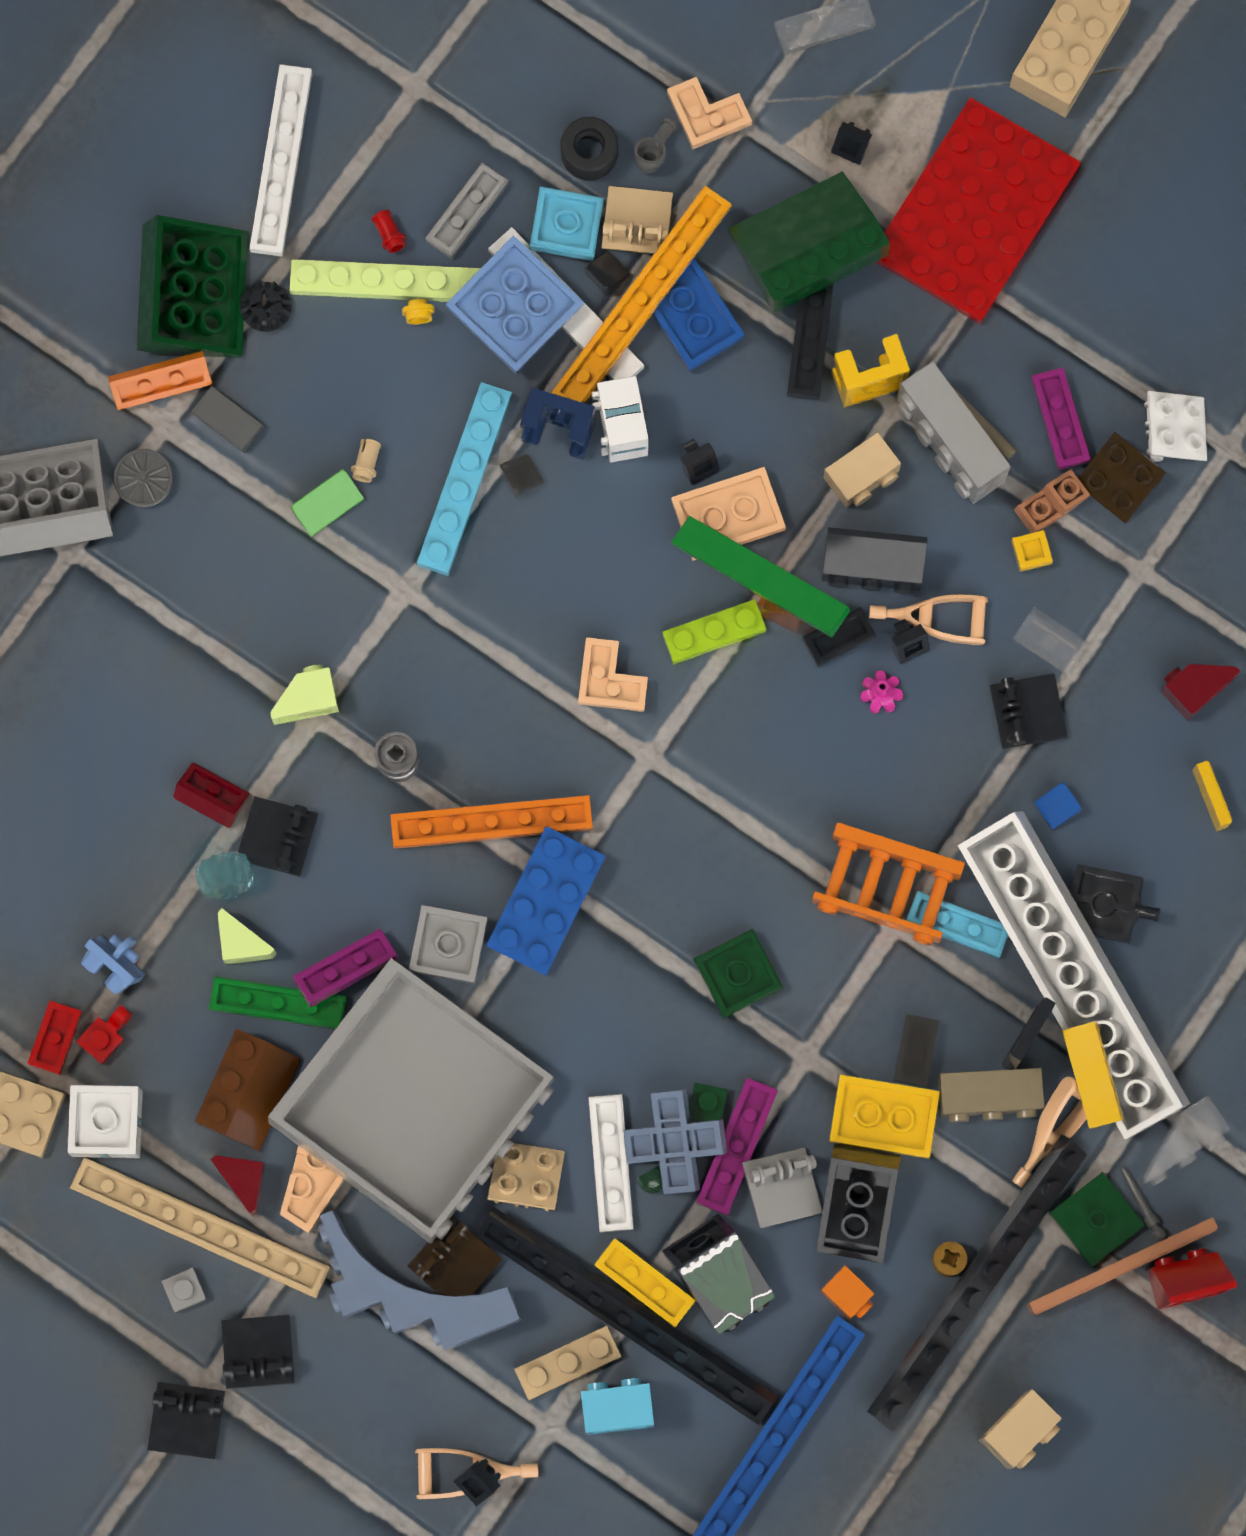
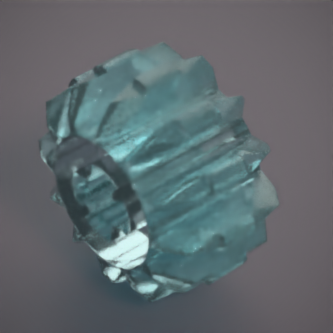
M236 851L212 855L209 859H203L201 864L196 867L197 883L205 898H212V900L225 898L227 900L229 897H237L239 893L247 892L249 887L254 884L253 870L246 854H238Z

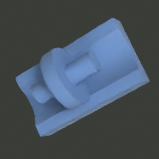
M114 934L108 941L103 935H99L96 939L90 938L85 944L88 951L83 957L81 964L94 974L98 973L104 965L113 972L104 983L114 994L122 993L130 985L140 982L146 975L134 964L140 957L132 949L137 941L134 937L129 936L122 941Z

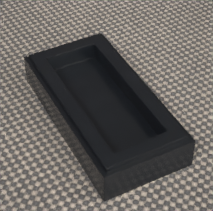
M860 607L848 613L832 638L817 629L803 636L802 640L818 668L875 639L876 634Z

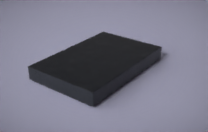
M1047 997L1041 1000L1002 1062L1004 1069L1013 1070L1022 1061L1054 1008L1055 1002Z

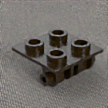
M1114 432L1078 479L1091 497L1126 524L1150 492L1158 486L1166 472L1118 433Z
M452 1216L449 1220L453 1225L442 1239L436 1236L432 1243L428 1242L407 1267L439 1295L453 1297L469 1296L479 1288L503 1259L475 1236L462 1222Z

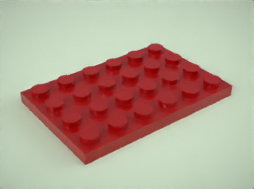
M970 97L884 232L890 242L889 254L876 263L981 325L1077 172L1081 162Z

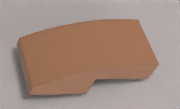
M1072 469L1048 483L1043 490L1017 505L1014 511L1029 532L1034 533L1042 531L1089 498L1090 494Z

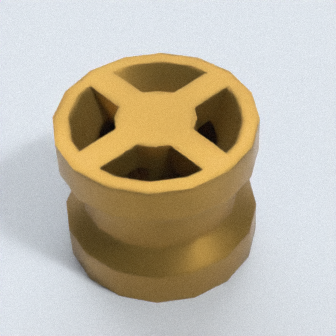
M944 1242L935 1249L932 1255L933 1268L942 1276H956L967 1264V1253L963 1246L957 1242Z

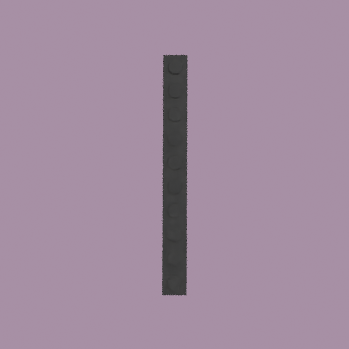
M1063 1134L1058 1138L867 1410L870 1415L886 1428L894 1432L1087 1156L1070 1138Z
M493 1207L476 1234L478 1238L759 1425L778 1397L777 1395L497 1208Z

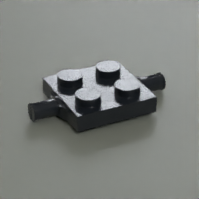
M1077 864L1074 880L1068 890L1095 937L1129 944L1133 926L1138 918L1155 922L1159 920L1160 908L1141 905L1140 896L1144 883L1143 877Z

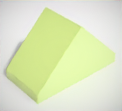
M221 908L218 912L222 958L226 965L268 960L275 957L277 953L274 948Z

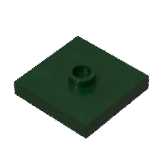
M753 928L693 958L723 1019L783 989Z
M1103 1172L1049 1213L1090 1267H1093L1145 1226Z

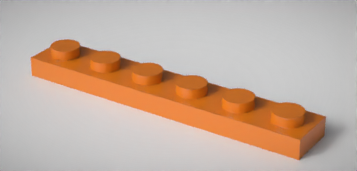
M590 795L390 814L394 849L542 835L546 826L559 833L593 830Z

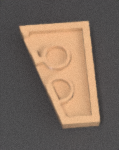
M298 1146L280 1215L302 1230L310 1233L319 1220V1215H322L344 1179Z

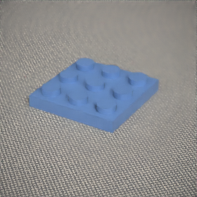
M513 235L445 304V307L517 374L580 310L584 302Z

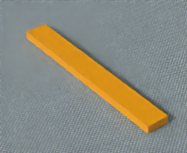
M707 186L703 187L551 392L552 394L582 403L588 402L592 392H595L597 389V383L605 379L732 207L730 202Z

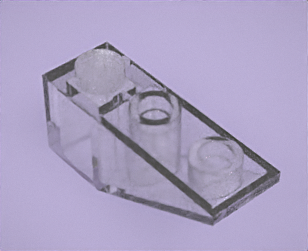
M1209 1095L1175 1117L1138 1181L1141 1186L1148 1181L1152 1187L1169 1177L1166 1170L1178 1164L1180 1169L1198 1159L1195 1152L1206 1146L1211 1151L1226 1141L1223 1135L1230 1131V1128Z

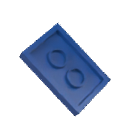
M693 258L652 314L689 372L745 338V334L695 258Z

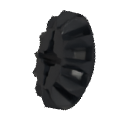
M260 280L252 286L249 285L241 296L240 312L244 321L251 328L262 332L275 331L281 328L290 318L292 300L286 288H282L275 281L264 282ZM264 294L270 303H275V305L270 307L269 317L264 313L263 308L256 307V305L261 304L262 295Z

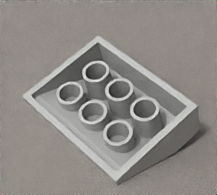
M98 439L0 456V556L113 536Z

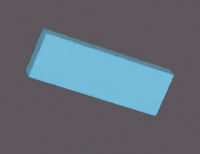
M917 891L907 916V921L921 925L930 895ZM942 901L934 926L935 930L943 932L942 938L999 959L1008 937L1003 924Z

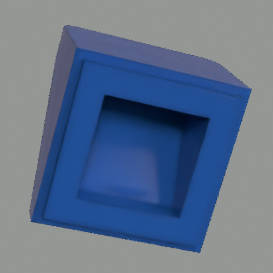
M1064 782L1058 784L1034 802V805L1051 830H1054L1080 813L1082 809Z

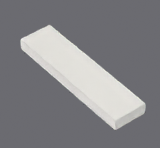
M622 1094L589 1097L600 1233L633 1230L629 1170L623 1133L625 1122Z

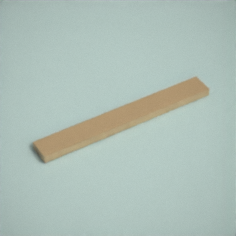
M85 1157L70 1186V1189L316 1299L330 1270V1267Z

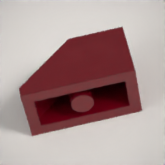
M1188 664L1183 670L1177 666L1163 679L1167 684L1161 693L1188 721L1234 681L1241 671L1235 666Z

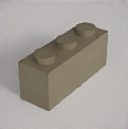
M1042 1068L940 1073L938 1076L941 1117H949L950 1123L968 1122L969 1116L982 1115L983 1121L1002 1120L1003 1114L1016 1113V1119H1030L1037 1117L1036 1112L1044 1110Z

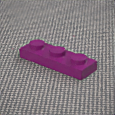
M1064 368L1032 375V386L1057 470L1089 463V452Z
M380 928L294 975L293 981L311 1008L384 968L391 958L397 961V954Z

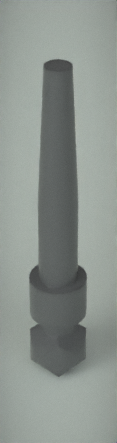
M1126 1167L1121 1169L1120 1171L1145 1217L1144 1221L1148 1229L1151 1228L1153 1231V1238L1156 1241L1164 1240L1167 1236L1166 1231L1160 1228V1221L1156 1213H1152Z

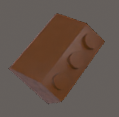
M236 1029L195 1119V1123L200 1127L260 1152L271 1128V1125L268 1123V1116L286 1094L301 1059L267 1041Z

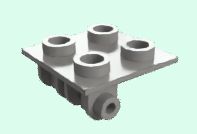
M805 1147L742 1163L759 1228L822 1213L811 1169L816 1168V1160L813 1155H807Z

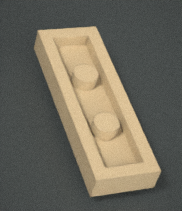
M605 1326L514 1370L528 1400H532L621 1358V1355L608 1327Z

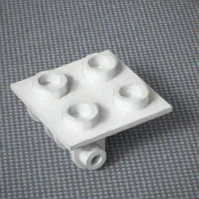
M1148 391L1147 402L1144 403V407L1147 408L1145 426L1149 427V430L1146 431V436L1149 437L1147 455L1150 456V460L1157 462L1162 461L1163 457L1207 461L1204 397Z

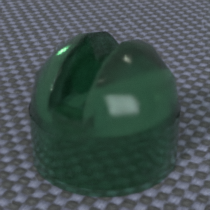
M659 1165L636 1178L640 1188L647 1193H657L663 1188Z

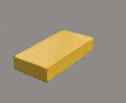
M1204 761L1196 764L1192 771L1216 832L1225 829L1232 823V817L1210 762Z

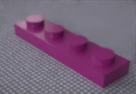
M746 1078L725 1130L727 1153L715 1155L696 1204L728 1216L745 1174L742 1163L751 1159L778 1090Z

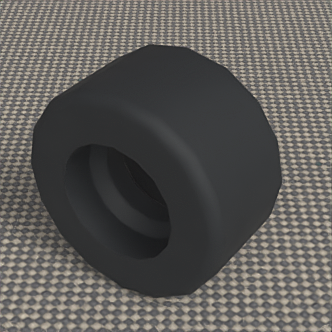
M581 117L571 122L564 130L560 140L561 160L566 170L574 177L582 180H598L608 175L615 167L618 159V138L613 128L607 122L596 117ZM584 139L598 140L602 146L601 154L592 159L583 158L577 152L578 143Z

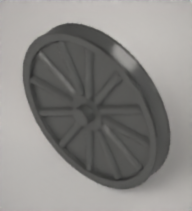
M137 449L124 455L116 465L114 485L119 496L128 504L141 508L151 507L163 501L169 494L173 485V472L169 462L160 453L150 449Z

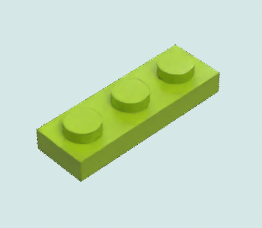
M754 599L662 632V636L674 665L765 633L767 629L757 602Z

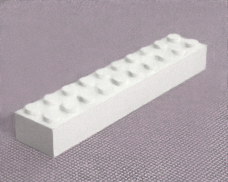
M1023 811L1013 812L959 844V849L1044 998L1047 997L1056 1003L1052 1012L1062 1030L1097 1021L1124 1120L1115 1123L1124 1139L1135 1136L1191 1104Z

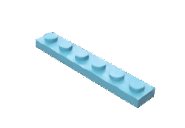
M481 382L420 552L417 566L449 576L511 401L512 392Z

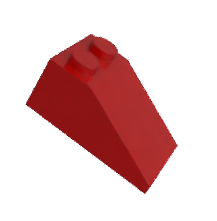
M1207 1248L1187 1252L1188 1259L1175 1262L1174 1256L1155 1260V1267L1147 1270L1158 1310L1226 1293L1237 1287L1236 1280L1218 1252L1208 1254Z

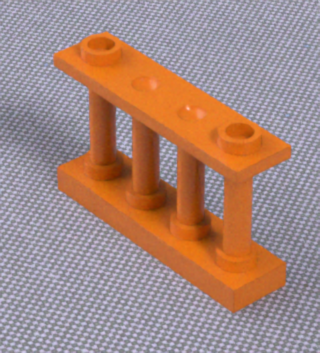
M837 822L833 833V841L838 842L837 846L840 849L825 894L814 892L812 903L818 905L817 909L831 915H836L837 911L914 935L913 940L924 945L932 946L933 942L940 943L943 932L934 929L948 883H952L953 879L960 881L965 863ZM858 848L870 852L869 857L872 859L858 902L854 904L838 899L852 852H856ZM892 859L902 862L901 867L904 869L888 915L872 910L870 906L884 862ZM921 869L934 873L935 882L921 925L903 920L902 916L916 872L920 873Z

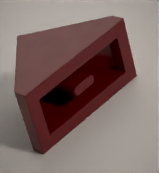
M218 1155L212 1157L210 1160L250 1215L254 1216L257 1214L266 1165L259 1161Z

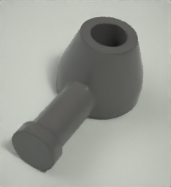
M665 118L653 138L646 137L640 139L635 144L634 160L642 173L653 174L664 163L666 158V147L664 144L678 128L674 120Z

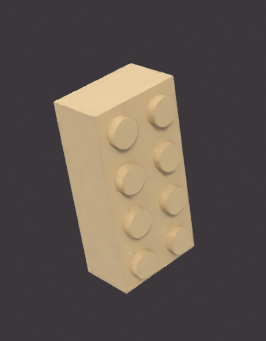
M1056 0L1015 69L1010 88L1066 118L1125 18L1131 0Z

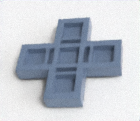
M687 1089L651 1093L655 1126L623 1130L627 1164L659 1161L663 1194L698 1191L700 1188L696 1157L727 1153L723 1119L691 1122Z

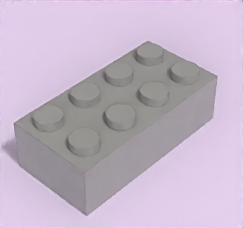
M933 361L900 384L897 397L899 404L896 405L898 412L904 420H911L918 429L915 431L918 439L925 447L930 445L937 455L934 457L937 465L944 473L949 471L956 481L954 487L963 499L969 498L972 504H975L1005 483L1011 467Z

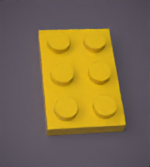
M840 1075L829 1143L929 1159L940 1091Z

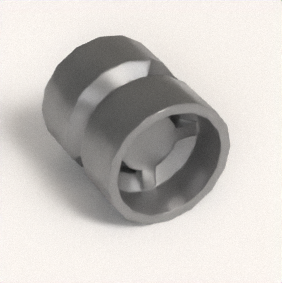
M390 732L382 736L375 745L374 756L376 764L384 778L399 783L407 781L415 775L420 760L416 744L410 736L402 732Z

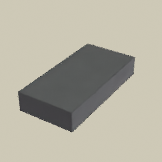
M212 386L191 411L195 417L241 452L247 449L263 429V425Z

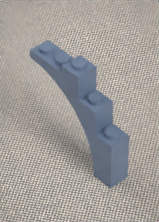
M329 1211L319 1215L322 1224L318 1225L320 1235L325 1244L330 1243L334 1253L330 1257L332 1267L337 1276L341 1274L343 1276V1280L331 1284L334 1292L329 1294L332 1305L337 1313L341 1311L343 1316L350 1317L382 1304L384 1309L379 1310L383 1324L386 1329L392 1328L393 1333L397 1334L432 1320L434 1325L429 1327L436 1346L442 1344L443 1350H450L523 1320L512 1289L509 1287L481 1295L453 1297L429 1294L402 1284L386 1275L364 1256L348 1235L337 1212Z

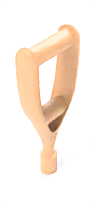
M959 594L938 596L897 609H886V606L870 605L869 618L886 619L888 617L900 621L906 619L912 627L921 624L926 633L934 638L959 644L983 645L986 642L983 639L986 603L989 601L985 596ZM948 602L973 603L970 637L947 634L932 629L933 605ZM917 610H919L918 621L911 616Z
M1070 1076L1063 1078L1040 1116L1030 1157L1024 1168L1021 1167L1012 1180L1021 1188H1024L1032 1176L1031 1171L1046 1157L1061 1134L1071 1138L1086 1120L1075 1078ZM1071 1095L1079 1099L1080 1101L1069 1116L1053 1132L1052 1129Z
M421 1448L415 1451V1453H418L419 1495H416L417 1499H441L465 1495L462 1491L432 1494L431 1453L464 1455L473 1458V1463L477 1460L480 1462L483 1459H487L489 1461L488 1465L494 1468L495 1474L497 1472L501 1474L499 1480L521 1475V1478L538 1477V1463L509 1466L477 1453L450 1448Z

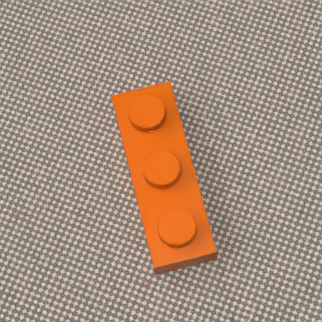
M203 351L108 376L117 410L212 385Z

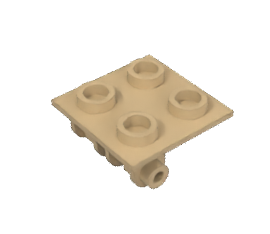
M609 186L605 222L603 225L602 249L654 254L669 234L673 193Z
M514 1143L503 1159L499 1156L495 1159L488 1200H493L496 1204L499 1201L515 1204V1207L525 1205V1208L529 1206L543 1208L546 1212L549 1209L555 1210L565 1151Z

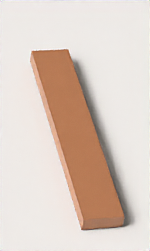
M1213 1217L1040 1297L1026 1304V1307L1031 1316H1036L1217 1231L1218 1226Z

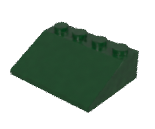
M843 171L728 228L733 242L773 314L887 257L890 242L876 217Z
M156 215L143 224L137 330L138 351L174 356H185L203 351L205 357H242L244 319L240 312V300L245 292L248 231Z

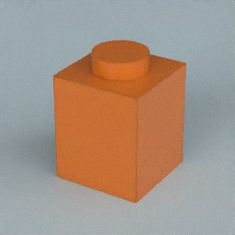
M846 1266L820 1291L848 1320L854 1315L860 1319L874 1305L869 1300L874 1293Z

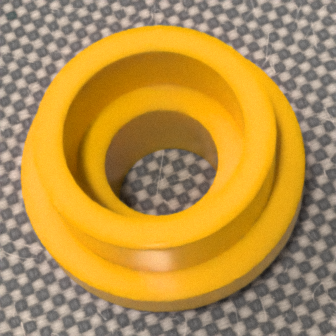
M425 299L411 300L408 302V306L402 308V315L406 317V323L412 325L431 322L432 314L435 312L434 306L427 304Z

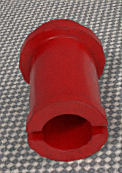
M389 210L380 211L371 220L383 240V249L388 250L389 253H396L406 246V236L404 233H400Z

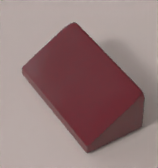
M192 762L177 782L173 797L175 800L221 825L231 828L249 798L250 793Z

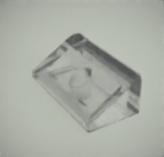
M1037 608L1032 609L1013 638L1067 675L1089 645L1086 640Z

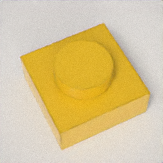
M1044 530L1012 538L1011 542L1020 572L1052 564L1053 560Z

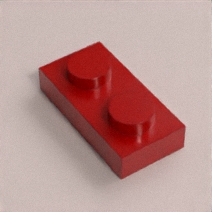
M49 1000L27 1064L61 1076L83 1012Z

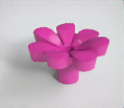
M880 670L875 673V679L867 677L863 680L862 686L867 690L860 694V699L862 702L871 701L869 710L872 713H879L881 706L884 707L886 712L890 713L895 710L893 700L901 701L904 694L902 690L896 688L900 684L898 678L892 676L887 679L885 672Z

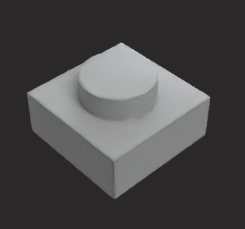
M193 1267L161 1281L174 1313L207 1300Z

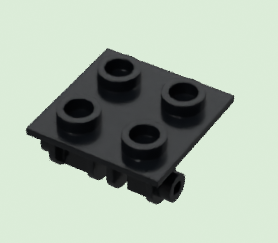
M1054 673L1014 680L1013 677L1000 680L1001 683L989 685L1002 749L1068 737Z
M254 796L236 860L300 877L318 813L308 811L307 807L295 804L293 807Z
M290 1315L221 1320L224 1352L223 1376L226 1382V1389L294 1383Z
M158 1382L152 1400L154 1409L147 1450L215 1459L225 1391Z

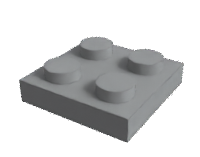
M422 905L409 971L475 984L488 918Z

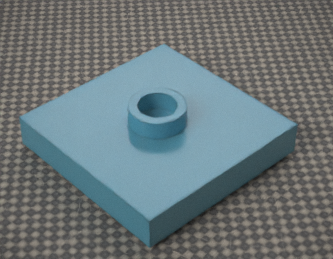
M540 186L529 250L593 261L604 198Z

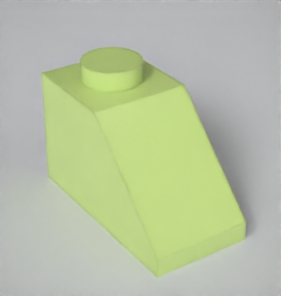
M312 665L305 667L303 673L295 675L270 712L274 725L339 712L329 667L323 668V665Z

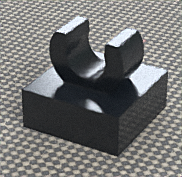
M842 122L831 153L860 165L865 157L873 134H870V130L867 128L864 131L855 127L853 122Z
M692 439L682 445L686 454L680 459L685 476L691 485L720 469L716 453L710 443L699 448L697 442Z
M906 619L893 624L897 632H895L896 636L891 639L894 654L900 664L930 650L927 633L921 624L911 628Z
M483 1459L480 1462L477 1460L453 1481L476 1507L501 1486L498 1483L501 1474L497 1472L492 1476L484 1468L489 1462L487 1459Z

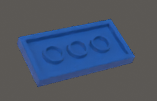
M546 826L486 946L546 976L606 856Z

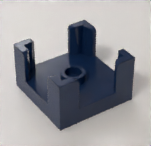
M532 388L520 423V428L524 429L521 441L537 445L545 422L570 429L568 438L572 441L569 455L584 460L595 427V406Z

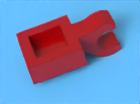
M120 1005L107 1022L98 1017L76 1042L103 1065L124 1042L125 1039L118 1032L129 1022L133 1014Z

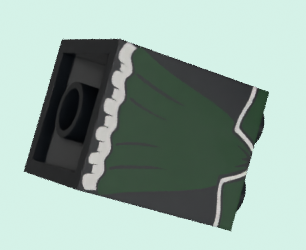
M716 1214L662 1250L703 1315L718 1335L735 1329L743 1318L751 1313L762 1311L768 1306L769 1301L775 1298V1295L739 1237L719 1214Z

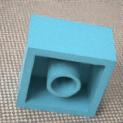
M642 1378L621 1380L622 1387L608 1388L607 1382L587 1384L588 1391H581L586 1435L654 1427L649 1383L642 1384Z

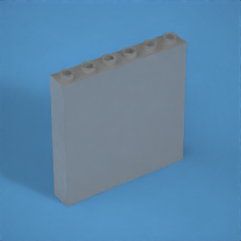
M391 958L269 1114L268 1123L426 1241L432 1243L436 1236L442 1239L453 1225L449 1219L455 1211L458 1210L462 1213L473 1198L470 1192L477 1183L482 1186L494 1170L490 1165L496 1157L499 1156L503 1159L511 1149L514 1142L510 1139L517 1129L523 1132L534 1118V1115L530 1112L536 1104L539 1103L543 1106L554 1091L550 1087L553 1082V1076Z

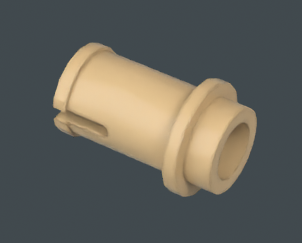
M361 439L356 464L351 466L353 479L370 483L372 478L376 477L377 472L374 469L379 449H381L379 442L372 439Z

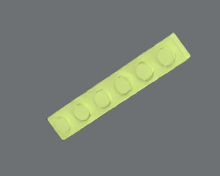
M292 259L290 294L397 300L425 299L427 301L448 302L481 268Z

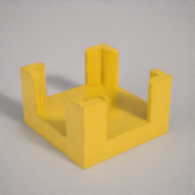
M897 334L883 338L882 343L886 353L879 356L881 366L870 368L860 373L850 350L835 353L834 360L837 367L832 368V375L844 408L898 391L900 384L908 379L910 369Z

